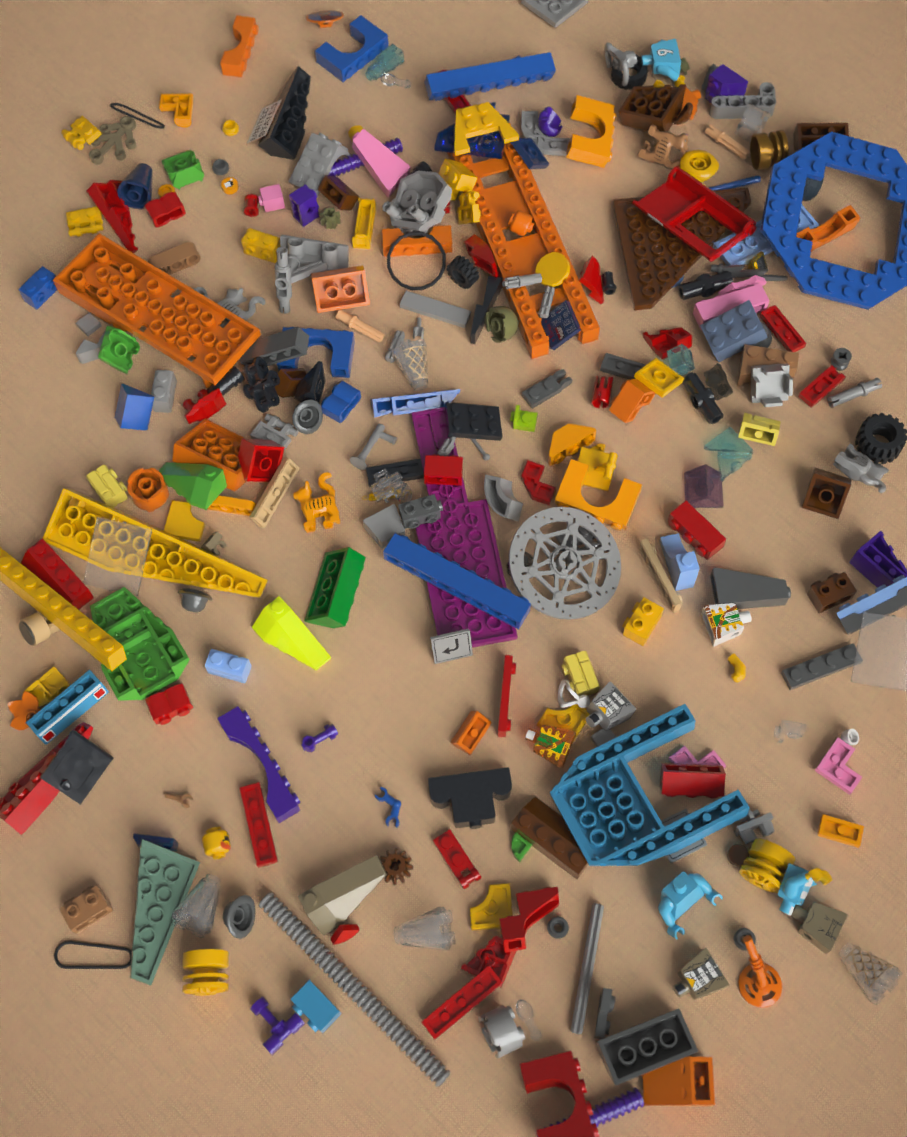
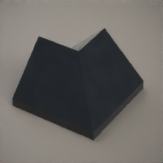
M318 361L299 382L294 399L299 402L314 400L320 404L326 382L322 361Z

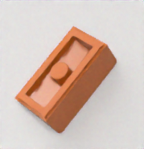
M471 711L450 743L471 755L492 722L479 711Z

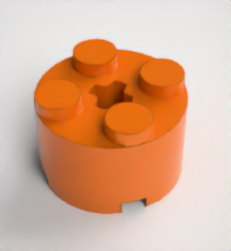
M140 468L129 476L127 490L133 503L138 508L147 512H153L155 509L160 508L169 498L166 482H164L162 474L157 469Z

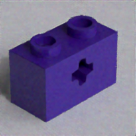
M305 184L289 194L293 217L302 227L319 217L317 194L313 189H310Z

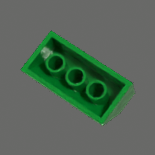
M350 547L325 553L304 620L305 622L333 629L346 626L351 606L354 603L355 592L359 586L360 575L364 569L365 556Z

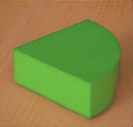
M514 833L511 849L513 850L514 857L520 862L532 847V844L518 833Z

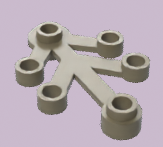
M124 116L121 118L120 123L103 124L100 126L102 135L96 141H93L91 145L96 147L101 142H107L101 149L90 151L89 157L92 163L96 165L101 164L104 160V155L114 144L116 145V158L120 161L124 160L126 154L123 150L121 137L125 132L127 148L134 149L136 147L132 130L136 128V122L132 117Z

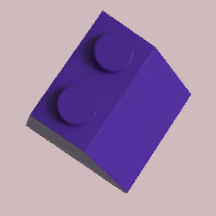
M721 64L709 75L705 99L711 103L712 99L716 96L745 95L748 81L724 64Z

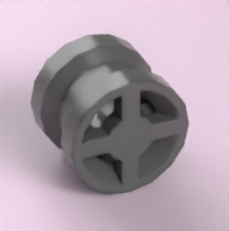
M846 348L836 349L830 362L831 365L837 368L836 370L838 371L845 370L851 361V352Z

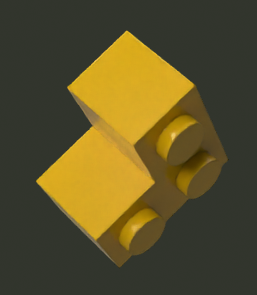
M446 158L438 173L452 188L451 200L454 201L460 191H472L478 179L461 162Z

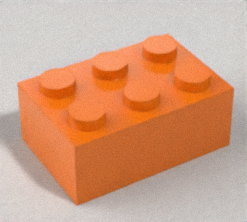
M363 265L311 273L318 313L370 305Z

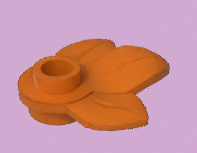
M25 691L22 695V700H14L8 703L11 713L15 716L10 726L17 730H25L29 727L26 722L32 718L33 714H37L41 710L39 709V701L36 696Z

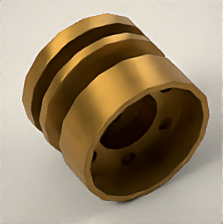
M783 130L770 131L768 135L766 133H757L751 136L750 157L755 170L768 169L770 165L773 167L774 164L789 156L788 140Z

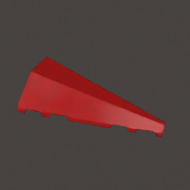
M109 180L107 184L93 183L87 189V193L126 249L132 253L137 252L138 248L134 244L135 234H132L131 231L133 225L129 207L124 204L125 201L122 198L120 199L117 193L122 181Z

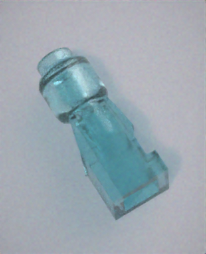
M392 43L381 52L377 62L367 68L365 73L367 79L370 81L377 80L384 73L393 71L398 65H402L404 63V52Z

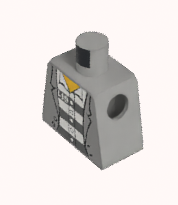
M610 681L587 708V712L590 715L586 717V722L592 728L599 724L604 730H609L629 720L636 711V708Z

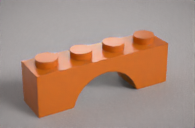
M236 15L233 32L235 39L240 44L232 50L224 51L220 63L223 75L242 78L243 72L246 71L247 60L251 56V47H254L255 35H258L259 31L255 18Z
M849 205L836 212L834 216L821 226L814 229L808 227L798 232L796 237L813 241L811 251L853 230L859 222L860 216Z
M451 225L434 226L429 235H432L441 243L445 254L452 253ZM400 228L382 229L384 257L387 256L393 242L399 236L404 235ZM406 237L394 246L390 257L438 254L441 251L438 245L430 238Z

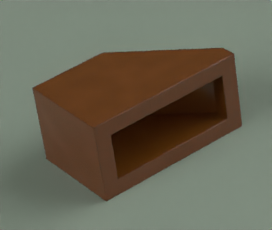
M304 368L280 369L278 373L280 383L274 386L278 396L282 398L294 397L299 382L308 372Z

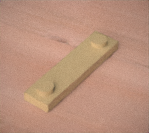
M289 457L283 458L249 517L260 528L265 529L299 470V467Z
M646 538L641 541L639 551L671 611L675 613L680 610L683 602L679 592L675 591L657 558L655 546L650 544Z

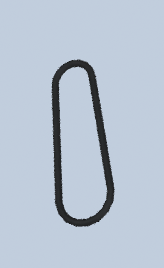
M120 103L110 104L112 109L152 127L165 128L163 123ZM113 105L127 108L161 126H157L143 119H140L134 115H131L125 111H122L114 107Z
M65 941L56 948L54 960L60 968L125 969L131 965L132 951L126 947ZM74 944L124 950L130 954V961L123 966H65L58 961L57 954L62 946Z

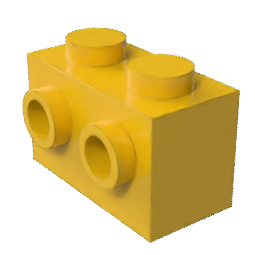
M248 228L241 241L244 254L276 264V249L280 247V238Z
M643 597L640 603L637 601L632 609L633 615L631 618L627 617L622 625L624 628L623 636L644 646L660 620L664 608Z

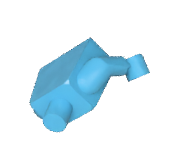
M685 871L681 872L661 892L658 910L665 924L669 926L667 933L677 940V931L682 935L685 934V931L682 927L675 924V921L701 899L704 894H706V899L714 906H716L714 903L715 897L718 896L720 899H723L722 895L715 889H711L712 886L698 873L688 875Z

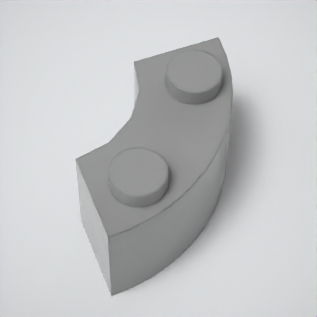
M485 474L484 491L490 507L500 516L519 522L523 503L517 501L514 497L512 481Z

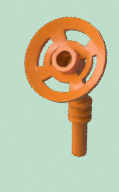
M749 935L745 936L743 941L749 954L748 960L750 965L745 967L739 976L738 987L740 994L746 1002L755 1007L771 1006L781 995V978L773 967L763 962L761 955L757 953L752 937ZM767 970H768L770 973H772V975L774 976V978H775L777 984H774V981H773L772 977L767 973ZM749 971H755L756 974L752 978L746 976ZM745 985H748L749 991L755 996L754 999L747 993ZM771 990L775 992L771 999L762 1001L763 995L768 994Z

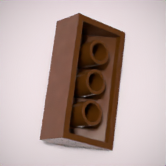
M534 797L511 822L510 830L518 833L530 842L534 848L578 880L588 866L563 817L538 798Z

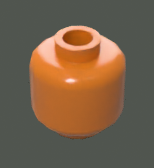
M518 210L516 213H512L507 225H509L511 232L525 236L527 232L531 233L534 223H532L531 215Z

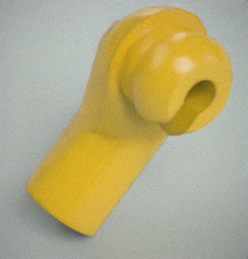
M733 653L727 660L732 664L735 671L731 674V678L738 683L746 676V666Z

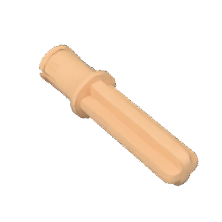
M712 124L709 125L710 129L707 127L705 134L715 139L717 144L721 143L742 159H746L749 156L750 151L727 136L725 131H720Z
M342 309L336 314V319L348 325V328H353L378 343L383 341L385 335L382 332L357 319V316H352Z

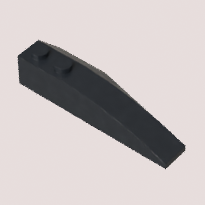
M299 66L295 69L278 101L281 99L282 101L266 136L261 137L258 145L271 156L292 160L296 158L305 135L304 123L307 118L305 110L308 108L307 95H309L311 76Z

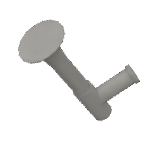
M378 424L362 452L357 457L350 458L351 464L360 470H365L367 468L365 459L378 439L381 438L394 445L397 437L383 432L385 426Z

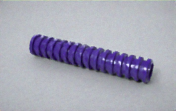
M395 138V140L391 139L390 142L386 141L385 144L382 143L394 154L403 151L402 143L398 138ZM352 154V156L344 157L342 160L339 159L338 162L335 161L328 176H340L341 173L345 174L346 171L350 172V170L353 171L355 168L359 169L360 166L364 167L365 165L357 155Z
M635 1087L632 1092L628 1090L625 1095L621 1093L620 1097L614 1096L613 1100L607 1099L606 1103L603 1101L599 1106L598 1104L594 1105L595 1108H592L593 1115L589 1116L591 1124L596 1123V1126L599 1127L600 1123L603 1125L607 1120L608 1122L612 1121L611 1118L617 1119L618 1115L624 1116L625 1112L629 1114L632 1109L636 1111L637 1107H644V1101L639 1090Z

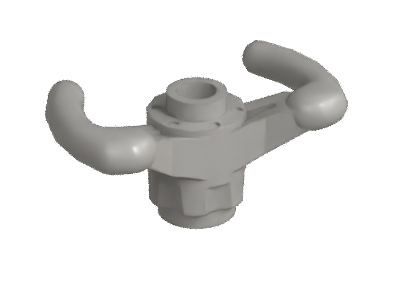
M606 43V65L608 68H611L613 64L614 69H617L619 72L623 71L622 85L627 86L629 82L628 68L634 67V64H637L636 54L630 50L622 52L612 46L611 43Z

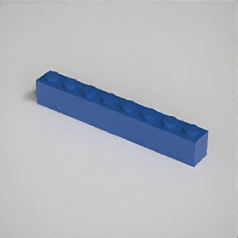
M551 52L427 74L424 84L429 101H440L447 97L456 98L459 95H472L475 92H487L495 88L499 90L511 85L516 87L522 83L532 84L538 80L548 81L553 77L556 69Z
M395 533L383 551L384 560L518 630L530 612L531 603L525 597H518L505 587L500 588L490 579H483L474 571L462 568L457 562H450L444 559L441 554L427 550L424 545L411 542L405 535L400 536Z

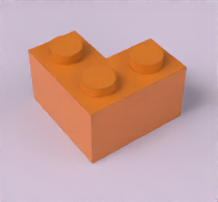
M637 379L626 380L621 385V391L618 396L612 399L609 411L624 423L632 422L641 407L649 405L656 393Z

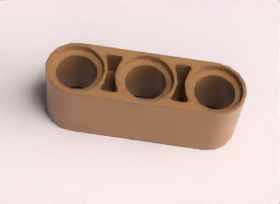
M186 242L149 258L148 263L171 275L197 264L201 257L192 242Z

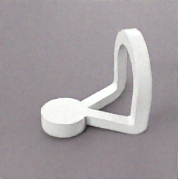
M563 679L561 681L557 697L560 707L564 708L578 704L581 708H587L590 705L591 701L587 695L579 696L570 687L568 680ZM565 685L576 700L564 702L562 694Z

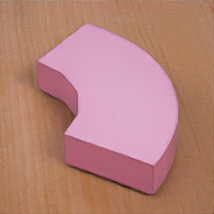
M754 275L742 282H732L718 293L719 295H725L734 290L747 288L750 285L761 284L764 286L767 282L765 278Z

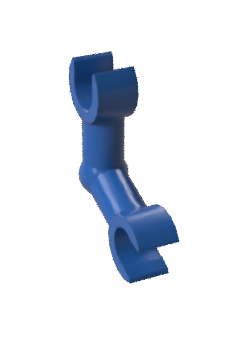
M380 787L381 791L385 792V795L383 797L375 795V798L379 802L385 801L392 806L390 816L386 819V825L388 827L390 820L395 819L396 828H398L400 825L398 815L401 801L389 795L385 788Z

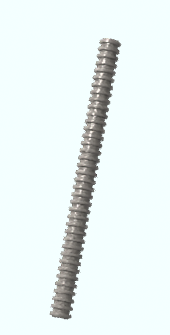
M272 892L264 896L259 903V907L264 908L263 911L265 913L268 912V916L270 918L273 917L272 920L278 922L277 925L279 927L282 926V930L287 931L286 934L288 936L291 935V940H296L295 944L300 945V949L305 950V954H309V958L314 959V963L319 964V968H323V972L325 974L328 973V977L333 978V982L338 983V987H342V991L344 993L347 992V996L349 998L352 997V1001L357 1002V1006L362 1007L363 1012H367V1017H372V1022H377V1027L381 1026V1031H385L386 1036H390V1040L392 1042L395 1041V1045L397 1047L400 1046V1050L402 1052L405 1051V1055L407 1057L410 1056V1060L412 1062L415 1061V1065L417 1067L420 1066V1070L422 1072L425 1071V1075L427 1077L430 1076V1080L432 1082L435 1081L437 1087L441 1086L450 1076L451 1071H446V1066H441V1061H436V1056H431V1051H426V1046L421 1045V1041L416 1040V1036L411 1035V1031L406 1030V1026H402L401 1021H397L396 1016H392L391 1011H387V1007L385 1005L382 1006V1002L377 1001V997L372 996V992L367 991V987H363V983L361 981L358 982V978L356 976L353 977V973L348 972V968H344V964L342 962L339 963V959L337 957L334 958V954L329 953V949H325V945L323 943L320 944V940L315 939V935H311V931L309 929L306 930V926L301 925L302 922L300 920L297 921V917L295 915L292 916V912L287 911L288 908L286 906L283 907V903L278 902L279 899L277 897L274 898Z

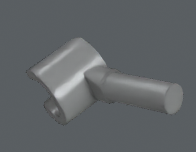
M420 317L417 318V326L413 328L414 339L415 336H420L423 339L424 328L421 327L422 319Z

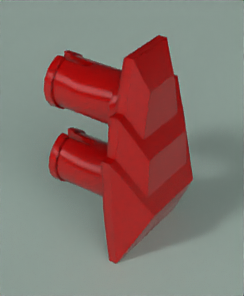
M219 388L210 393L206 389L200 390L197 395L199 397L197 403H194L191 399H186L183 402L184 409L188 411L185 415L188 424L208 419L227 405Z

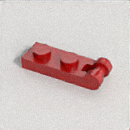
M831 365L804 388L798 397L812 408L837 385H840L846 376L843 373H838L836 371L837 368Z
M450 829L433 839L434 845L463 889L469 887V884L474 880L477 882L481 879L479 872ZM468 869L470 874L464 877L461 873Z

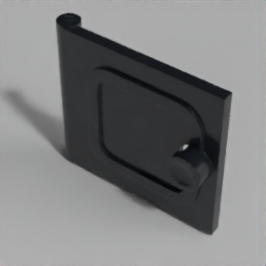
M72 730L69 738L40 778L81 805L114 757L77 731Z

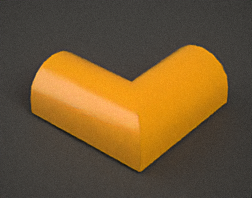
M160 94V111L175 112L174 121L176 125L183 128L189 127L192 121L194 96L193 94Z

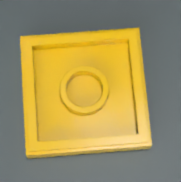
M658 358L653 359L634 375V378L661 398L679 386L684 380L681 375Z

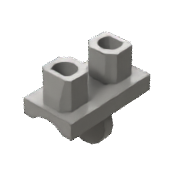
M749 808L748 816L739 820L741 823L747 822L737 826V829L734 830L736 837L740 836L747 845L757 839L753 831L754 829L759 828L763 837L773 834L775 830L771 821L774 817L771 812L755 819L756 816L760 815L758 809L751 811Z

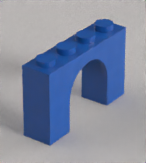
M362 15L350 23L351 36L363 45L359 51L343 53L328 42H325L315 50L316 62L342 82L351 78L353 74L389 47L388 35Z
M283 327L282 332L295 327ZM300 328L309 335L308 347L320 345L332 351L330 367L332 377L350 378L355 345L354 332ZM300 357L277 363L278 370L298 368Z

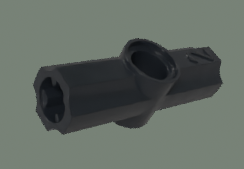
M728 271L712 276L702 274L696 280L678 286L680 298L686 300L700 295L702 297H709L732 283L733 277L731 272Z
M696 373L687 374L682 384L690 394L693 406L696 409H700L709 424L719 422L724 414L716 404L712 390L709 387L705 388Z

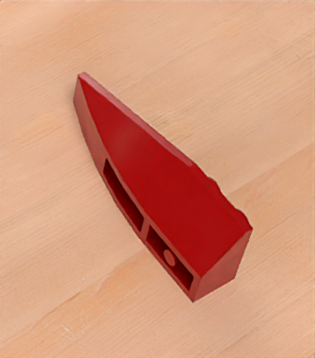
M82 722L73 730L89 740L93 727ZM69 735L17 782H14L9 787L6 795L0 798V818L20 835H23L59 793L58 789L42 780L40 776L69 738Z

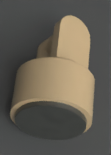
M39 612L20 620L19 629L23 638L32 646L49 639L51 634L60 629L53 623L47 625L46 621L48 619Z

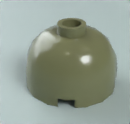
M506 306L490 308V312L486 313L485 323L487 331H491L494 337H491L492 340L496 343H501L511 339L518 329L519 320L517 315Z

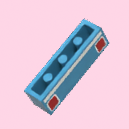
M88 670L29 719L26 724L47 745L108 694L109 691L91 670Z

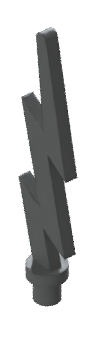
M712 264L711 272H718L717 274L728 271L731 272L733 278L757 275L765 278L766 281L788 280V276L764 275L768 272V269L742 270L745 265L723 266V264Z

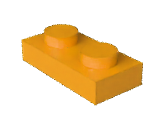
M823 814L820 819L817 836L859 848L864 826Z

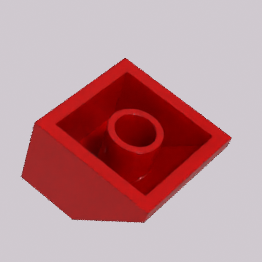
M242 438L238 458L244 480L270 482L281 464L285 447L273 440Z

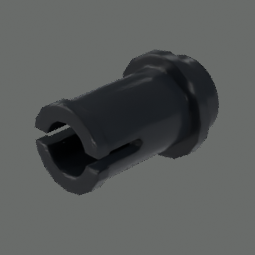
M607 271L604 272L605 274H602L603 292L607 295H612L617 287L614 284L613 273Z

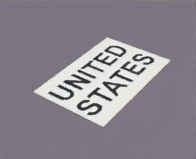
M282 99L262 108L247 144L266 136Z

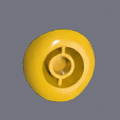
M691 150L684 153L681 157L680 168L700 182H704L718 171L719 163L707 151Z

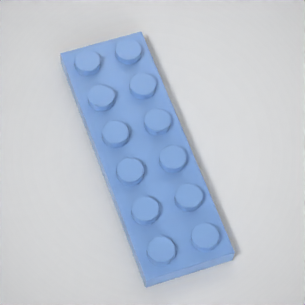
M801 205L797 233L808 227L810 229L819 227L816 220ZM762 220L756 222L757 228L752 235H748L720 256L726 265H747L761 256L773 252L770 246L771 243L760 232ZM733 233L713 243V248H719L736 234Z

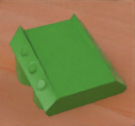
M191 149L162 160V164L173 186L180 190L181 187L199 180L202 182L205 174L199 160Z
M107 326L98 358L118 371L128 374V370L133 365L132 356L139 352L140 345L134 337L121 329Z

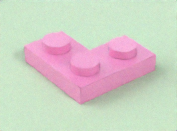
M837 738L815 771L850 795L862 779V776L845 765L855 751V748Z

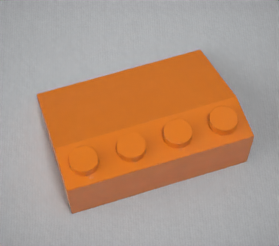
M205 419L174 443L172 461L176 463L208 464L223 469L227 483L226 488L234 492L246 482L238 458L241 440L244 437Z

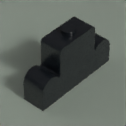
M509 767L428 778L432 805L438 809H443L451 803L456 828L470 827V829H478L482 825L495 823L496 815L493 797L499 801H504L510 797L512 790Z

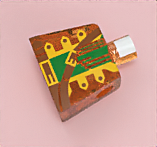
M542 725L540 732L529 728L525 739L535 743L534 753L557 767L564 768L577 732Z

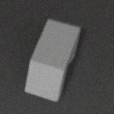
M105 332L97 344L84 339L76 351L80 363L85 364L99 359L98 355Z

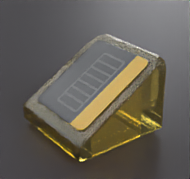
M762 251L750 260L747 270L768 268Z

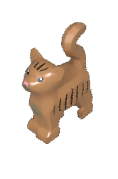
M652 124L648 134L654 137L657 143L655 146H652L650 141H645V149L641 148L638 157L647 161H654L668 169L680 166L681 159H677L674 162L669 161L670 152L673 146L682 153L689 150L687 147L688 135L683 133L676 136L671 132L659 131L657 126Z

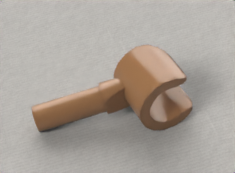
M170 793L165 794L166 798L180 802L184 808L190 807L189 804L183 803L184 799L189 798L193 800L190 794H184L183 796Z

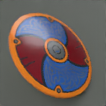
M319 11L307 15L306 19L310 22H317L320 28L332 27L333 21L343 18L344 14L340 11Z

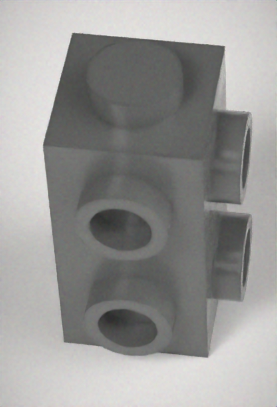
M435 494L398 504L404 529H413L421 524L434 523L441 519L440 511H443L441 501L436 499Z

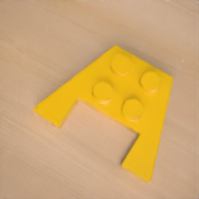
M489 102L457 109L454 153L457 156L470 152L467 138L499 131L505 144L519 140V134Z

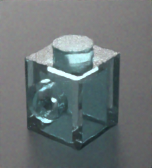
M683 344L667 351L669 367L679 375H685L695 369L692 351Z

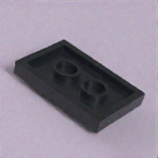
M446 402L444 407L448 437L501 441L503 436L498 406Z

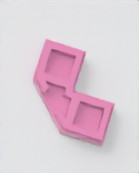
M683 746L668 758L672 764L719 765L724 768L727 766L714 750L697 761L686 746Z

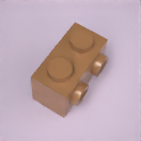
M97 885L83 890L82 895L77 898L68 899L64 902V906L59 908L68 927L75 934L113 911L103 890Z

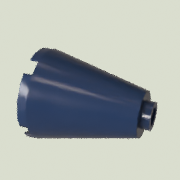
M140 163L120 183L117 190L118 197L125 201L124 204L133 209H143L151 201L152 168L147 164Z

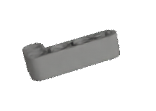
M769 82L762 83L758 95L716 96L712 99L709 114L714 119L769 118L773 115L776 105L774 85Z

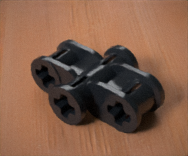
M261 357L255 358L251 364H245L243 371L249 383L243 387L245 396L248 399H254L257 409L263 413L267 412L272 406H278L280 399L274 387L280 383L278 374L274 370L269 371L266 361Z

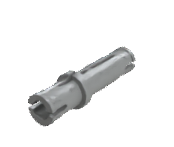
M877 377L866 383H858L856 387L828 397L827 401H831L828 404L831 408H834L857 397L867 396L869 392L882 388V384L878 385L881 380Z

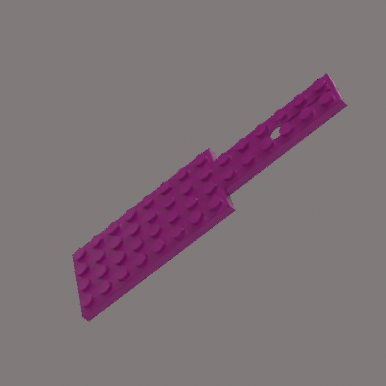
M445 407L411 413L423 472L425 455L437 454L438 451L436 449H440L444 441L450 438L447 436ZM454 443L455 446H454V448L452 449V451L450 452L449 456H450V455H457V456H458L457 449H456V444H455V443ZM463 476L462 486L426 484L428 496L435 494L436 499L441 501L443 511H440L441 519H438L436 522L424 523L416 527L418 543L424 545L427 550L433 553L441 554L444 559L450 562L455 561L462 568L474 571L479 577L490 579L500 588H507L487 499L468 502ZM427 582L437 636L469 629L472 648L518 639L515 627Z

